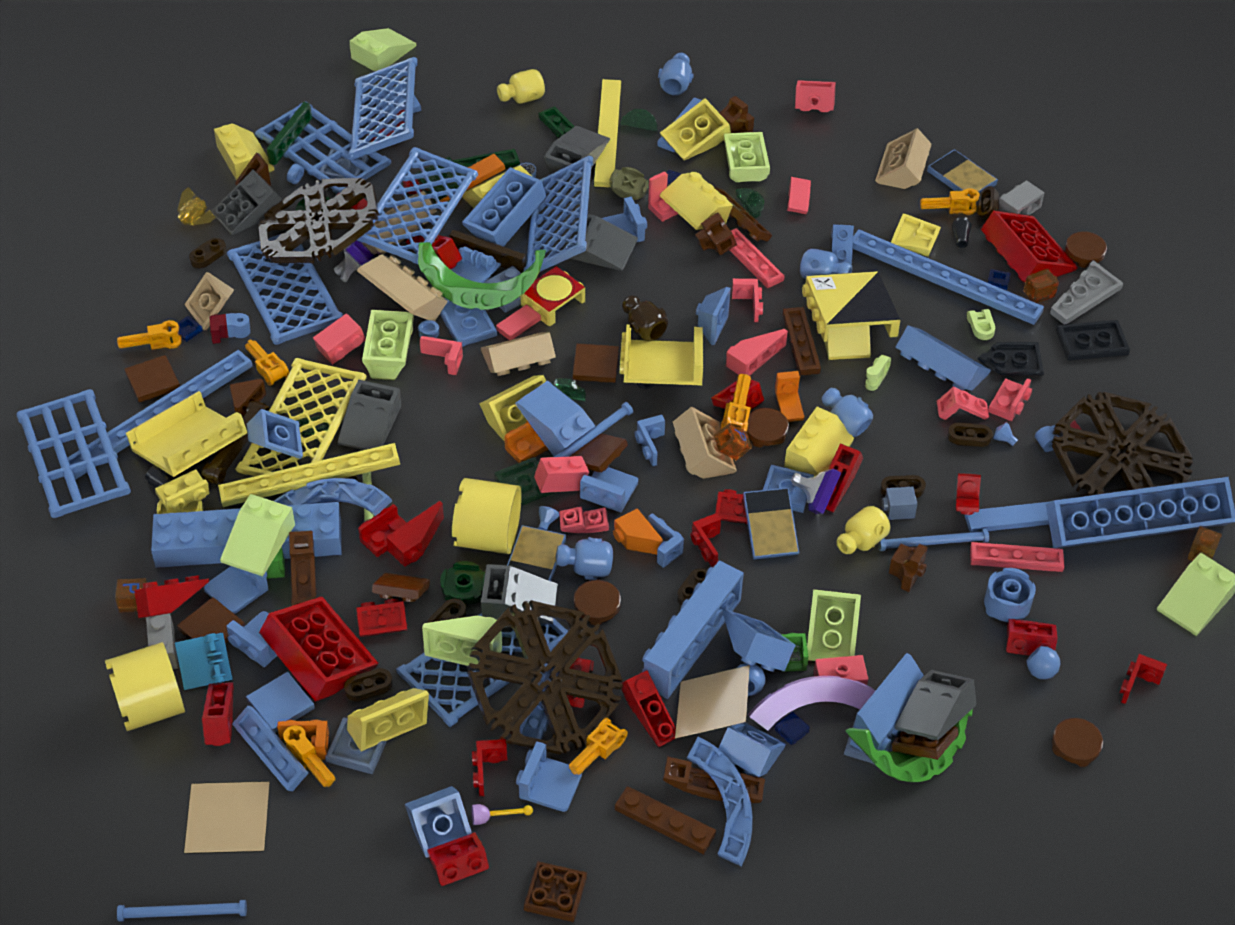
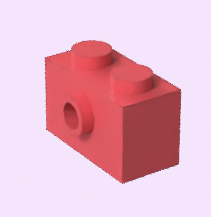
M798 80L795 109H800L801 111L814 109L820 112L834 110L836 82Z
M346 313L314 336L313 340L317 349L333 365L353 349L359 347L366 341L362 328Z
M582 456L541 458L534 478L541 493L580 491V480L583 475L588 476L589 470Z
M863 655L815 659L814 676H839L859 681L865 685L868 684V675Z

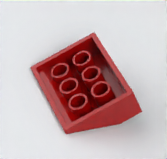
M993 211L981 228L982 232L986 235L985 238L997 248L996 251L1007 260L1008 266L1018 273L1019 279L1025 283H1039L1076 271L1078 268L1034 216Z
M323 597L269 613L259 631V634L315 702L334 695L344 688L345 682L349 678L371 671L379 664Z

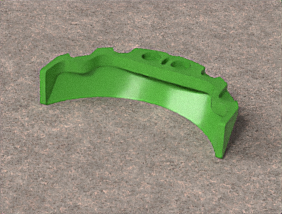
M430 242L419 243L418 265L430 284L443 293L442 296L453 304L468 309L479 308L480 310L509 304L524 294L537 278L546 250H536L535 262L523 273L498 283H479L457 275L439 259Z
M973 709L954 725L958 727V736L938 760L894 751L876 750L869 729L849 728L846 730V733L873 763L887 775L901 781L921 782L931 779L933 775H939L953 762L952 757L957 749H962L966 740L965 729L968 716H972Z

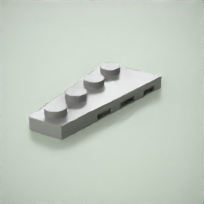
M1093 260L1089 264L1088 269L1081 273L1080 278L1073 282L1070 289L1051 307L1050 314L1066 325L1121 290L1123 282Z

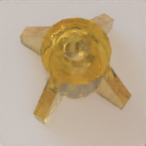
M187 187L180 197L177 208L179 215L177 218L184 225L188 223L190 226L210 223L216 217L210 210L205 213L207 209L205 201L197 196L193 199L192 197L195 194Z

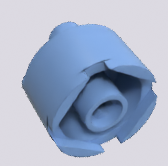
M1004 568L1001 572H994L989 578L984 597L987 615L1004 622H1008V619H1024L1030 612L1036 591L1034 582L1032 584L1029 580V575L1016 568Z

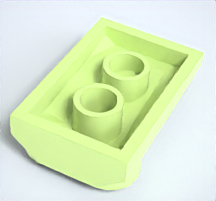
M763 133L724 134L730 179L735 182L762 181L766 179L770 174V165Z
M371 310L362 362L372 379L395 380L405 366L410 337L413 332L414 315L410 312Z

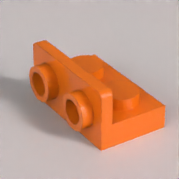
M528 421L505 435V450L520 465L548 450Z

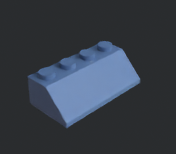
M510 167L463 220V225L476 238L504 247L546 198L542 181Z
M909 325L896 345V348L901 350V356L909 360L912 358L919 361L918 366L925 370L933 369L936 371L935 376L944 381L948 378L954 382L952 386L962 391L965 389L972 391L991 371L922 329Z
M908 653L904 655L856 715L854 728L869 729L876 750L887 751L893 736L898 737L901 733L900 730L895 729V725L915 686L924 676L912 656ZM851 739L850 745L862 751Z

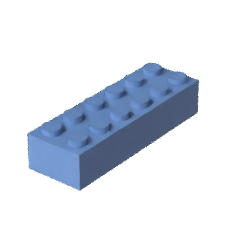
M720 560L714 568L710 567L705 575V580L696 585L692 597L683 602L677 616L674 615L670 619L666 631L661 632L653 648H649L645 652L642 659L644 662L642 672L648 670L659 695L666 699L670 697L725 623L723 617L724 609L733 611L739 604L742 594L743 572Z

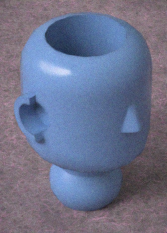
M685 53L675 54L673 59L665 63L663 69H659L658 78H660V86L663 91L670 95L684 93L694 77L692 68L689 65L690 59Z
M808 249L804 253L800 264V274L805 280L806 276L852 273V265L850 263H838V258L834 253L819 249Z
M830 388L821 398L822 403L826 407L832 408L831 413L838 416L847 432L853 437L863 433L873 420L872 411L868 408V404L861 400V397L857 398L854 395L842 397L839 390Z
M588 537V539L579 540L575 548H569L567 545L557 546V565H573L574 572L588 580H597L598 577H606L610 574L613 562V548L609 542L602 541V538Z

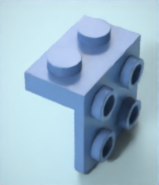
M632 197L624 198V213L602 218L638 238L637 242L645 241L647 221L645 217L641 216L640 207L638 204H635Z
M610 467L602 473L594 471L591 477L583 475L580 480V498L621 513L638 485V478Z
M230 566L210 580L204 586V591L211 598L214 597L232 613L236 614L268 591L267 572L262 577Z
M265 611L260 612L244 627L232 620L226 626L229 642L261 666L265 667L277 655L259 634V631L269 613Z
M536 742L534 749L529 750L527 753L524 771L520 770L517 776L516 784L519 785V798L565 812L571 804L582 773L574 775L569 769V764L546 758V744Z

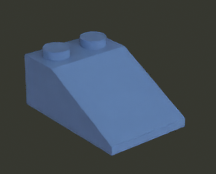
M546 381L515 403L553 456L560 453L595 427L585 411L549 381Z
M724 609L723 617L734 651L742 656L741 661L752 666L755 663H759L762 668L772 672L775 669L785 671L795 644L761 620Z

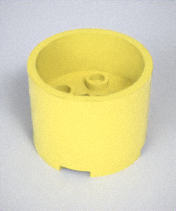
M464 478L459 487V491L463 493L459 495L457 504L455 503L452 537H457V541H454V546L510 554L514 547L520 519V486Z
M163 642L105 660L107 670L112 668L114 672L109 674L122 717L127 716L129 720L124 722L127 731L185 713L179 688Z

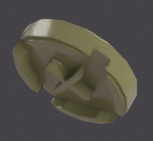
M622 167V170L616 169L610 177L612 191L622 198L632 197L633 200L641 199L646 195L649 188V182L644 178V174L634 168Z

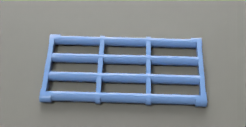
M301 104L255 132V136L271 144L274 138L268 133L274 129L280 132L284 127L283 124L290 120ZM311 104L312 116L323 123L324 126L317 130L310 124H307L304 130L310 135L303 139L298 136L294 141L295 144L290 146L283 155L285 158L288 157L296 164L302 166L309 175L316 177L321 182V179H330L319 171L325 164L345 178H361L365 180L391 164L389 158L382 156L376 151L367 154L378 162L372 167L358 158L354 160L349 159L352 134L337 125V122L334 120H330L314 109ZM333 130L350 143L341 147L325 136V134ZM318 139L329 148H334L336 152L327 157L310 145V143ZM303 148L321 162L312 166L295 153ZM344 157L350 160L353 165L359 167L363 173L356 177L335 161ZM332 186L330 188L337 194L347 187Z
M91 389L24 409L16 414L27 438L28 450L32 453L39 474L38 480L44 488L49 503L48 509L52 518L121 497L131 492L128 482H125L117 461L118 455L113 450L106 431V423L102 421L95 402V394ZM86 401L94 424L81 428L72 404ZM64 407L72 431L59 435L51 411ZM42 414L50 438L37 442L29 418ZM97 432L105 454L92 458L84 436ZM75 439L83 461L70 465L62 443ZM54 446L61 468L48 472L40 450ZM109 463L118 488L104 492L95 467ZM87 470L95 495L82 499L73 474ZM61 477L65 478L73 500L72 503L59 506L51 483L52 480Z

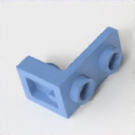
M833 224L831 230L832 253L837 256L838 263L848 262L852 264L854 226Z
M662 415L637 421V431H635L636 441L638 444L641 443L643 455L646 460L649 459L652 466L657 465V450L651 439L665 435V419Z
M652 513L648 516V522L663 539V542L657 549V563L664 568L683 553L684 539L679 532L672 530L663 519L658 518Z

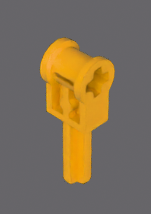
M972 188L963 191H950L949 197L921 199L920 207L921 209L948 208L949 214L963 213L965 215H973L977 211L976 201H978L980 194Z
M172 320L165 321L162 324L147 326V333L117 338L119 348L150 344L152 350L165 347L173 349L182 343L181 336L178 334L179 325Z
M248 340L245 348L256 360V369L269 386L274 385V382L284 377L287 378L289 370L283 360H280L274 352L267 354L256 341Z
M747 374L738 375L733 403L729 402L726 404L720 427L722 434L731 433L741 438L740 433L735 431V429L746 434L751 407L745 406L751 376Z
M609 718L603 719L598 727L587 737L586 748L569 764V769L574 775H579L598 756L606 759L624 743L628 731L613 725Z
M297 725L288 727L283 733L286 747L304 768L308 767L323 787H330L335 781V776L316 755L315 747L306 738L305 730Z

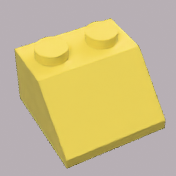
M869 325L829 328L828 339L825 342L828 360L870 358Z

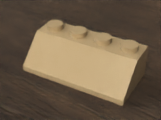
M425 191L420 192L422 195H426ZM415 194V195L410 196V197H408V198L418 197V194ZM430 199L424 200L426 205H433ZM420 201L411 203L413 208L423 207ZM407 204L397 206L401 212L410 210ZM392 208L385 214H393L396 213V211L394 208ZM431 209V210H429V211H430V214L432 215V214H434L437 210H436V209ZM425 211L415 213L419 219L428 217ZM413 215L402 216L405 222L415 220ZM399 218L388 219L391 225L401 223ZM376 221L374 223L377 228L387 227L385 221ZM417 225L408 226L407 229L409 232H415L418 230ZM403 228L393 230L397 236L406 234ZM389 231L379 233L382 239L392 237ZM373 234V235H369V236H371V237H374V238L378 239L377 236L374 235V234ZM362 243L374 255L386 253L384 250Z
M381 254L358 268L357 272L413 315L436 321L448 302L442 297L443 293L435 287L430 288L427 280L420 276L416 277L414 270L405 265L404 267L400 265L401 260L393 255L387 257Z

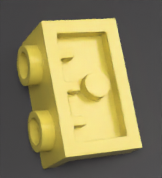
M195 469L155 488V491L167 512L170 513L174 510H181L193 501L205 498L209 494V485Z

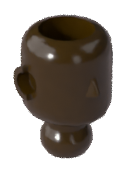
M633 295L624 299L622 309L628 314V324L642 339L654 341L666 332L668 318L663 308H658L651 301L640 302V299Z

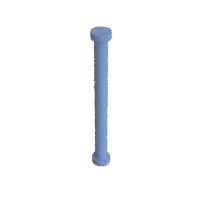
M627 402L621 405L622 408L554 457H569L625 415H631L633 413L632 407Z
M982 529L981 532L897 539L883 538L878 545L880 551H885L887 548H898L900 544L912 547L919 544L936 545L973 541L988 543L989 532L987 529Z
M240 900V903L125 908L124 905H118L117 920L124 921L125 918L240 914V916H246L247 903L246 900Z

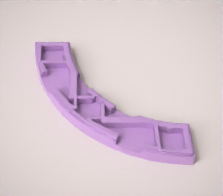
M839 676L803 678L788 683L783 688L767 695L750 711L748 716L769 731L787 713L798 707L815 702H839L861 709L876 690L859 681Z

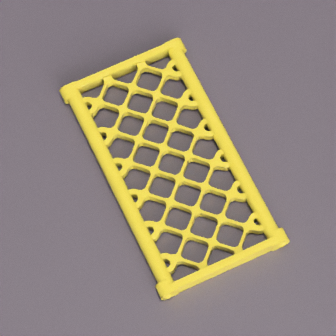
M295 358L291 365L292 369L269 412L275 414L287 413L290 419L296 421L302 418L308 419V424L299 427L300 433L312 428L315 434L307 438L301 436V444L306 449L303 452L302 458L309 456L312 459L311 463L323 459L346 414L351 394L358 380L365 381L367 376L361 372ZM303 368L312 371L304 373L301 369ZM321 373L329 374L331 376L323 377ZM315 374L320 376L321 379L314 383L307 381L308 377ZM341 377L351 379L353 381L343 382ZM339 379L341 384L333 388H329L326 384L331 380ZM304 380L307 384L299 389H294L293 387L295 381ZM319 385H325L326 390L321 393L315 394L312 390ZM338 390H345V397L336 399L332 395L333 392ZM305 391L312 393L311 397L301 400L298 396ZM326 395L331 396L332 401L320 404L318 401L319 398ZM295 396L298 400L297 403L289 406L284 403L286 397ZM315 401L318 405L311 410H305L304 408L305 404ZM301 407L304 411L297 416H291L289 413L290 410ZM328 407H337L336 414L326 415L324 409ZM322 412L323 418L311 421L310 415ZM324 422L328 423L329 428L327 431H316L315 426ZM315 439L320 441L321 444L318 448L309 449L306 443ZM251 443L242 462L238 463L235 470L241 474L259 476L271 473L275 469L283 470V466L292 462L299 466L297 462L299 458L291 456L289 459L279 461L277 456L281 453L271 450L269 454L259 456L257 454L258 449L264 447ZM272 457L276 459L277 463L270 467H264L262 463ZM260 464L262 469L250 467V465Z

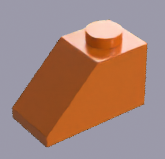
M638 508L614 520L613 535L617 542H621L628 550L657 555V549L663 542V539Z

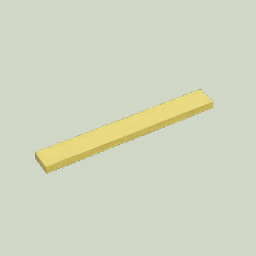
M602 79L598 134L610 138V141L596 161L594 187H610V177L615 170L621 80Z
M392 443L218 485L221 503L223 507L246 502L250 494L264 498L288 492L292 489L297 490L307 486L306 484L321 479L347 478L400 465L396 445Z

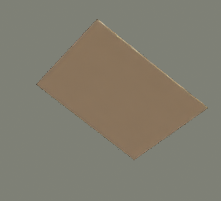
M750 665L682 681L680 684L675 738L746 722Z
M269 782L191 784L184 853L264 851Z

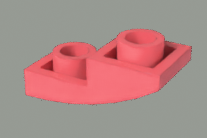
M791 177L787 211L807 214L811 180Z
M582 507L559 511L562 532L595 533L609 531L606 508L583 512Z

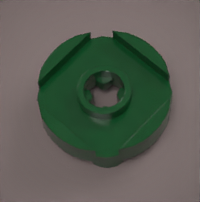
M469 561L456 562L453 564V567L448 570L446 568L440 578L441 591L444 594L445 600L459 599L465 604L479 603L483 593L485 572L483 573L479 569V565ZM463 580H467L468 584L460 585L458 583H462Z

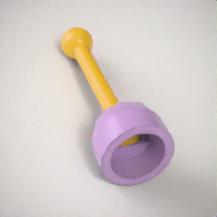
M475 804L471 807L473 825H481L486 823L490 816L521 813L531 815L533 808L530 805H526L524 808L489 811L485 805Z

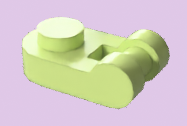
M983 309L981 312H975V310L967 312V320L975 337L981 340L991 339L995 333V324L990 310Z
M881 355L874 360L872 367L867 368L866 377L868 379H866V389L870 391L878 389L890 368V357Z

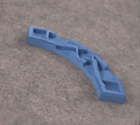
M329 478L309 482L306 484L307 486L295 491L292 489L274 501L283 505L347 502L363 507L374 516L378 515L392 502L387 494L375 486L347 478Z
M697 737L687 759L703 769L714 780L720 790L726 808L727 822L722 844L717 854L719 857L742 867L752 835L753 816L748 790L738 770L723 752L710 742Z

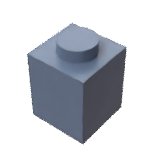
M914 487L887 488L885 498H882L881 503L882 510L886 511L888 519L915 518L917 500Z

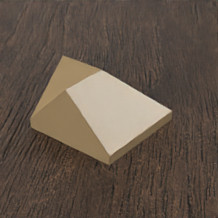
M206 272L184 305L201 328L207 330L210 326L209 316L217 315L234 289Z

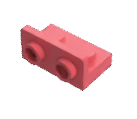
M1005 378L992 400L988 412L1013 421L1016 414H1021L1024 407L1023 401H1028L1031 396L1032 389L1029 388L1031 380L1027 378L1024 385Z

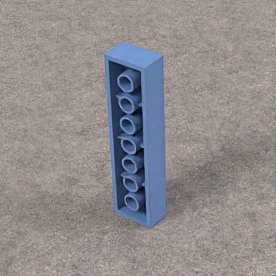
M1229 477L1055 500L1046 504L1053 548L1057 549L1222 526L1235 522V508Z
M339 502L286 505L293 509L295 526L291 532L313 531L315 557L342 555ZM240 509L153 514L151 551L155 567L221 563V556ZM289 536L282 545L285 559L291 558Z

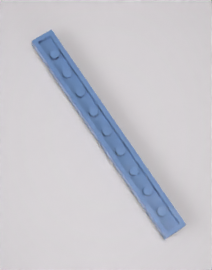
M858 230L853 236L852 249L1034 325L1043 312L1044 306L862 230Z
M237 350L113 428L107 434L114 452L118 453L130 445L126 432L198 391L201 392L203 398L253 367L252 361L241 351ZM99 438L87 445L92 458L105 454ZM80 451L68 457L70 465L83 461ZM87 470L74 473L75 480L87 473Z

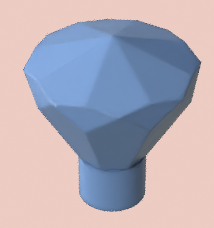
M1007 422L996 428L993 439L1008 442L1011 446L1018 441L1013 436Z
M540 506V524L538 529L547 530L549 524L560 516L559 512L551 507Z

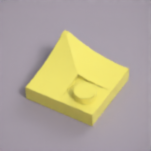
M903 213L891 243L929 257L941 227Z

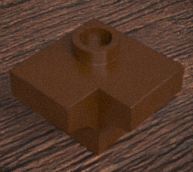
M736 96L730 98L728 105L719 114L729 123L731 133L753 132L754 117L748 113V105Z
M718 212L702 222L703 229L695 234L703 251L714 249L719 255H722L737 245L733 233Z
M900 544L891 559L889 574L900 579L902 583L901 589L910 592L918 576L923 577L927 569V564L924 563L928 547L919 544L917 547Z

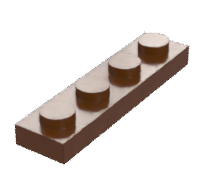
M714 187L733 205L729 216L738 220L737 224L740 227L749 230V235L757 241L760 239L764 241L770 240L772 234L727 192Z
M804 307L783 309L782 315L799 376L820 374L821 366Z
M628 786L615 804L616 811L703 855L716 835L715 829Z

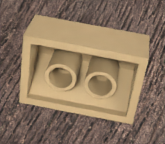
M918 128L887 143L875 180L878 184L906 189L917 185L921 181L931 143Z
M540 332L481 347V352L490 372L497 373L498 376L509 374V369L516 367L518 371L528 369L530 364L538 362V366L551 363L550 359L556 357L550 332Z
M690 407L673 421L675 435L679 440L680 451L684 455L685 466L689 473L705 479L734 474L737 471L725 435L720 432L721 424L719 421L693 407Z

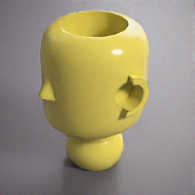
M534 69L515 73L511 76L509 84H500L497 87L498 97L503 102L513 97L516 103H526L540 99L545 93L543 78L540 72Z
M867 506L847 521L845 526L846 533L841 534L837 538V546L844 554H852L856 549L868 551L889 534L890 522L888 517L877 507Z

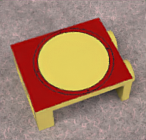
M556 266L535 280L529 289L520 296L521 306L523 307L526 304L541 315V321L550 327L556 323L555 311L573 298L582 304L585 302V286Z

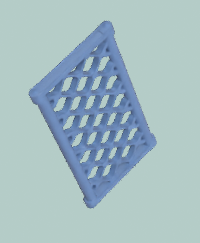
M409 58L355 79L356 93L349 159L354 160L413 138L414 130L412 129L417 58ZM394 74H398L393 79H390ZM403 76H407L402 81H399ZM381 80L377 85H373L376 81ZM397 85L393 90H389L392 86ZM402 87H407L402 92H398ZM368 89H372L369 93L363 94ZM384 94H388L385 98L380 99ZM393 96H397L394 100L389 101ZM402 98L406 99L402 101L400 104H397ZM368 100H371L367 105H362ZM379 102L376 107L371 108L375 103ZM396 107L391 113H388L389 110ZM405 110L400 115H396L399 111ZM367 111H370V113L365 117L361 116L365 114ZM387 116L382 122H379L382 117ZM391 119H395L391 124H387ZM399 122H405L401 124L399 127H395ZM369 123L365 128H360L364 124ZM378 125L373 131H369L373 126ZM382 128H386L382 133H378ZM394 130L390 136H386L390 131ZM369 134L364 140H359L364 135ZM373 137H377L373 142L369 143Z
M413 147L409 152L410 156L378 202L380 216H378V220H373V223L385 221L387 227L377 228L374 225L370 231L357 239V241L418 264L419 243L413 242L411 237L421 235L425 239L424 242H430L432 245L470 183L477 178L478 172ZM433 165L436 170L426 172L423 166ZM411 168H420L422 173L413 175L409 170ZM451 172L454 177L444 179L442 173ZM438 175L440 180L431 182L428 176ZM425 178L427 183L417 185L415 179ZM411 181L414 186L404 188L401 182ZM456 182L459 187L458 189H449L446 184ZM443 185L445 190L436 192L433 186ZM429 188L432 193L422 195L420 189ZM416 191L418 197L408 198L406 193ZM393 194H402L405 200L395 201L392 196ZM448 195L451 200L449 202H440L438 197ZM434 198L437 204L426 205L424 200ZM420 201L423 207L413 208L411 203ZM404 204L409 206L410 210L402 212L397 208V206ZM385 207H393L396 213L387 215L383 210ZM438 208L442 214L440 216H433L429 210ZM425 211L428 215L426 218L419 219L415 213ZM413 215L415 220L405 222L402 216ZM399 218L401 223L391 225L388 219ZM431 222L433 228L423 229L421 223ZM417 225L419 231L409 232L407 227ZM403 228L406 234L397 236L393 230ZM386 231L391 233L392 237L382 239L379 233ZM373 234H374V235L377 236L378 239H376V238H374V237H371V236H369V235H373ZM409 239L411 244L400 246L398 240ZM389 242H395L396 246L389 244ZM413 249L415 253L409 252L407 250Z
M587 156L540 179L545 194L549 193V195L531 214L524 271L535 262V252L542 247L544 248L543 250H546V253L550 250L551 253L543 259L540 272L586 251L587 243L585 239L591 166L593 165L592 156ZM571 175H574L569 182H566ZM582 177V180H580L576 185H574L577 179ZM555 183H558L552 190H550V188ZM563 185H565V187L562 189V191L559 192V193H557L558 190H559ZM570 188H573L568 195H565ZM577 191H581L575 198H572ZM554 196H557L551 203H549V201ZM561 199H564L559 206H556ZM572 201L566 209H563L568 202ZM577 204H580V207L571 212ZM546 206L548 207L542 214H539ZM553 209H555V211L552 213V215L549 216V217H547L548 214H549ZM560 212H563L562 215L557 220H555L557 215ZM568 215H571V216L568 218V220L563 223V220H564ZM575 218H579L572 226L570 225ZM544 220H547V221L542 225V227L538 228V225H539V224H541ZM551 223H554V224L552 225V227H551L549 230L546 231V229L548 228V226H549ZM559 226H562L557 233H553ZM566 229H569L564 236H561ZM574 232H578L572 239H569ZM542 234H545L540 241H536ZM549 237H553L548 244H544ZM560 239V242L555 247H552ZM565 243H568L567 246H566L563 250L560 251L561 247H562Z
M279 235L270 237L269 241L276 240ZM260 241L234 248L227 252L228 258L233 261L271 334L270 338L273 344L277 345L327 328L343 316V313L337 309L312 263H303L302 269L296 270L291 268L295 263L281 266L278 265L279 263L266 262L265 256L260 260L254 259L252 256L255 253L262 254ZM302 244L292 250L305 251ZM248 263L258 264L255 269L245 268ZM262 266L271 268L267 273L259 271ZM276 269L284 271L281 276L272 275ZM288 273L297 274L294 280L285 278ZM255 276L265 277L262 282L252 281ZM302 276L311 277L308 283L299 282ZM269 279L278 281L275 286L266 284ZM282 283L292 284L289 289L279 288ZM296 286L305 288L302 293L293 291ZM262 289L272 290L268 296H260L259 294ZM308 290H318L319 292L314 297L306 295ZM277 292L285 294L283 299H276L273 296ZM289 296L299 298L295 303L286 301ZM304 299L312 301L310 306L299 304ZM270 302L279 304L276 309L266 308ZM316 303L326 304L323 310L313 308ZM283 306L292 307L289 313L280 311ZM298 309L306 311L304 316L293 314ZM310 313L320 315L317 320L307 318ZM277 316L286 317L283 323H274L273 321ZM291 319L300 321L296 327L287 324Z
M555 619L553 624L540 623L541 626H546L544 636L550 652L568 632ZM549 627H552L560 636L556 637L555 635L548 634ZM515 631L502 632V637L511 638V645L502 646V651H508L510 655L513 652H522L521 647L513 645L514 639L517 638ZM424 652L408 664L398 667L396 669L397 674L412 688L436 690L435 698H432L429 694L428 705L449 727L457 723V719L479 705L472 685H457L459 677H468L467 672L459 671L460 664L458 663L455 671L442 670L443 663L450 661L425 656ZM431 659L441 662L438 670H427L425 663ZM414 672L422 675L421 681L418 683L410 673ZM424 676H439L437 684L423 683ZM441 677H456L454 685L440 684ZM488 678L490 685L484 688L487 698L510 682ZM452 690L453 698L450 700L439 699V691ZM458 691H469L471 693V698L466 702L455 699ZM439 704L451 705L452 712L448 714Z

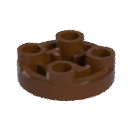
M1076 232L1068 237L1064 252L1072 260L1076 261L1078 266L1087 268L1093 260L1099 263L1105 258L1107 245L1100 236L1094 233Z
M756 409L749 414L746 435L755 447L782 444L785 442L788 434V420L781 412L775 409Z
M603 580L588 581L576 590L574 594V608L576 611L585 612L581 618L589 615L588 621L591 625H601L602 622L612 619L620 611L621 596L618 589L609 582Z
M1081 718L1065 719L1054 730L1052 750L1055 755L1060 756L1064 760L1081 767H1086L1099 756L1103 747V737L1099 729L1087 720Z

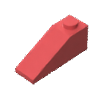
M786 329L742 340L735 346H731L726 353V367L738 375L747 374L750 376L786 346L788 331Z

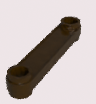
M251 401L243 417L246 430L247 423L261 409L269 411L270 407L258 401ZM248 432L221 448L212 462L205 464L201 474L202 479L212 484L220 485L223 483L226 471L248 441Z

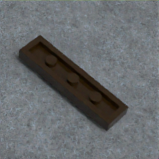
M452 230L449 234V238L453 239L458 251L461 247H468L473 251L476 250L485 255L493 256L496 262L501 263L500 267L508 269L514 266L520 273H523L524 267H526V254L456 230Z

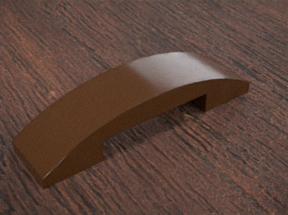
M313 531L289 532L292 581L291 606L316 598Z
M667 756L663 781L690 794L723 801L718 786L704 770L692 768V762ZM741 773L740 776L748 790L751 803H761L765 779Z

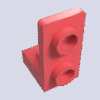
M662 172L649 179L648 209L662 222L678 214L660 197L661 192L667 188L668 174L666 172Z
M733 278L732 299H753L754 322H758L759 315H763V302H759V300H762V287H758V279Z
M421 336V353L445 357L448 374L457 375L463 358L462 342Z
M954 386L937 400L939 417L947 420L952 414L956 413L959 408L984 420L989 418L986 401Z

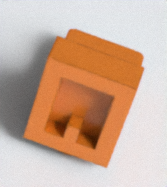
M798 371L777 373L775 393L779 409L788 422L804 420V413L798 394L800 379Z
M287 720L277 723L280 739H284L283 733L288 727L294 725L301 726L306 732V738L311 739L316 755L321 760H326L325 757L329 745L327 721Z

